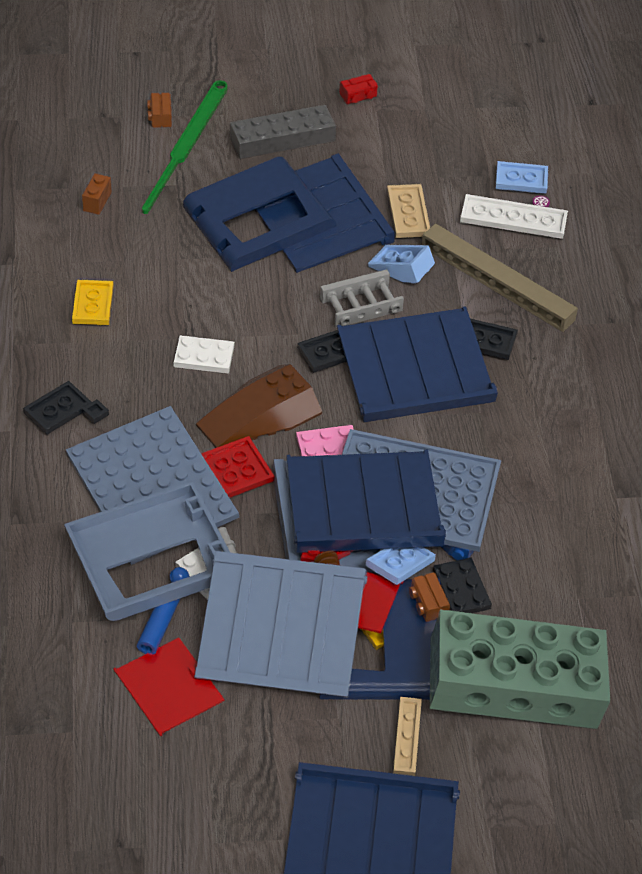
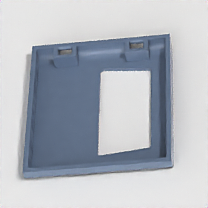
M193 481L64 524L105 616L111 621L120 620L210 588L215 551L223 550V552L230 553ZM192 540L197 542L206 567L204 572L130 598L123 597L107 571L108 569Z

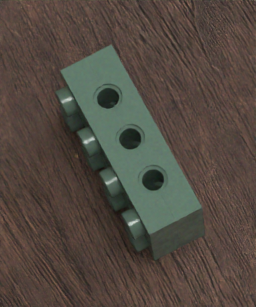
M448 610L439 611L431 636L430 709L598 729L610 703L606 630Z

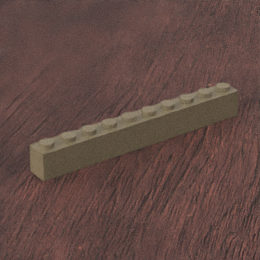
M435 224L423 234L422 245H429L432 254L560 331L564 332L576 320L578 308L548 291L445 228Z

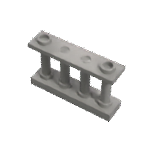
M387 269L321 286L320 300L322 304L331 302L337 312L335 313L336 328L337 325L346 326L403 311V296L394 298L388 288L390 274ZM381 289L387 300L377 302L371 291ZM364 293L370 304L360 306L355 295ZM348 298L353 309L344 311L338 300Z

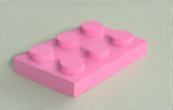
M353 425L296 432L301 456L342 455L349 431L353 429Z

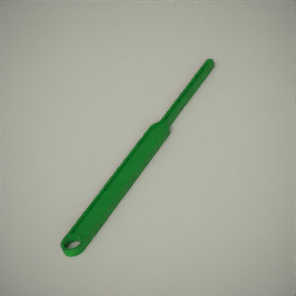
M215 81L171 151V161L142 207L143 214L149 213L177 165L186 160L228 90V85L225 81ZM217 86H224V88H222V89H219V88H216V87H217Z

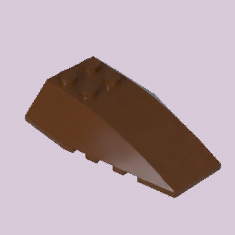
M285 364L248 380L199 420L196 426L213 446L217 448L247 436L251 440L258 439V436L268 434V436L274 435L276 431L283 429L284 431L292 430L321 415L322 410L310 384L291 364Z

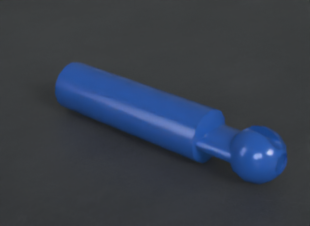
M177 567L171 571L169 578L171 583L190 577L185 568ZM180 599L154 607L138 640V650L144 654L154 655Z

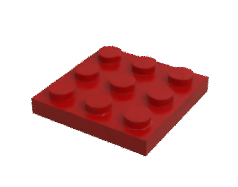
M249 436L201 453L229 498L275 480L274 474Z

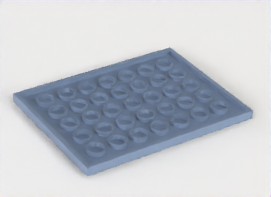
M171 406L66 449L68 458L100 512L193 481L217 527L239 518V512ZM160 552L131 561L130 564L133 565Z
M350 429L342 455L419 452L428 449L441 525L446 530L444 545L480 552L501 460Z

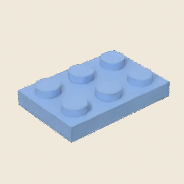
M497 162L496 189L547 193L548 166Z
M424 547L383 549L368 558L366 566L398 585L434 562L436 554Z

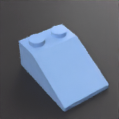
M385 245L368 263V266L377 271L387 269L390 277L401 282L414 284L421 280L435 262L429 245Z

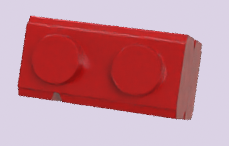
M371 74L340 81L339 93L344 98L346 104L357 103L376 97L378 86Z

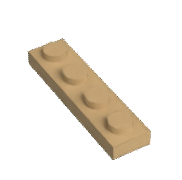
M400 697L394 774L415 776L422 699Z

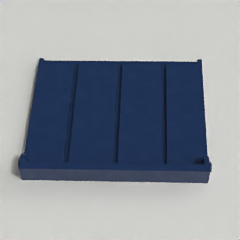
M339 153L332 155L331 158L295 171L336 222V227L283 249V252L295 268L296 273L379 241L382 245L395 242L394 230ZM294 193L256 208L270 231L307 215Z
M466 306L460 309L353 325H337V332L341 340L363 423L496 402L497 387L494 382L491 383Z
M428 449L419 452L294 457L286 455L295 530L294 544H296L297 553L308 552V550L324 552L444 546L446 530L441 525Z
M299 762L298 771L295 773L297 783L284 874H451L456 802L460 795V790H458L459 781Z

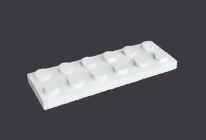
M466 194L460 222L563 239L568 211Z

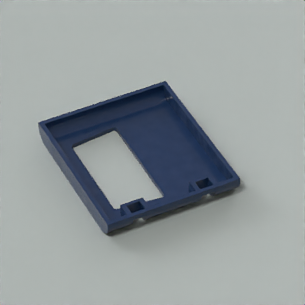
M281 156L187 195L183 201L184 209L231 272L336 227L335 220L286 159ZM291 193L296 195L307 213L302 218L246 242H241L223 223Z
M406 579L403 581V584H400L383 627L385 671L352 669L348 698L320 694V699L400 700V697L430 700L431 636L436 620L426 622L423 615L418 614L416 608L417 601L412 599L409 593L412 579Z

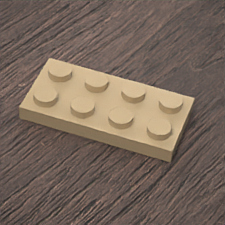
M422 185L387 186L396 238L423 237V234L430 229Z

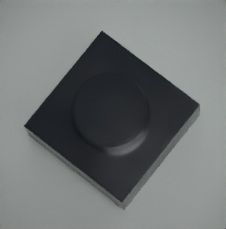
M96 399L83 407L82 413L95 424L107 417L109 410Z

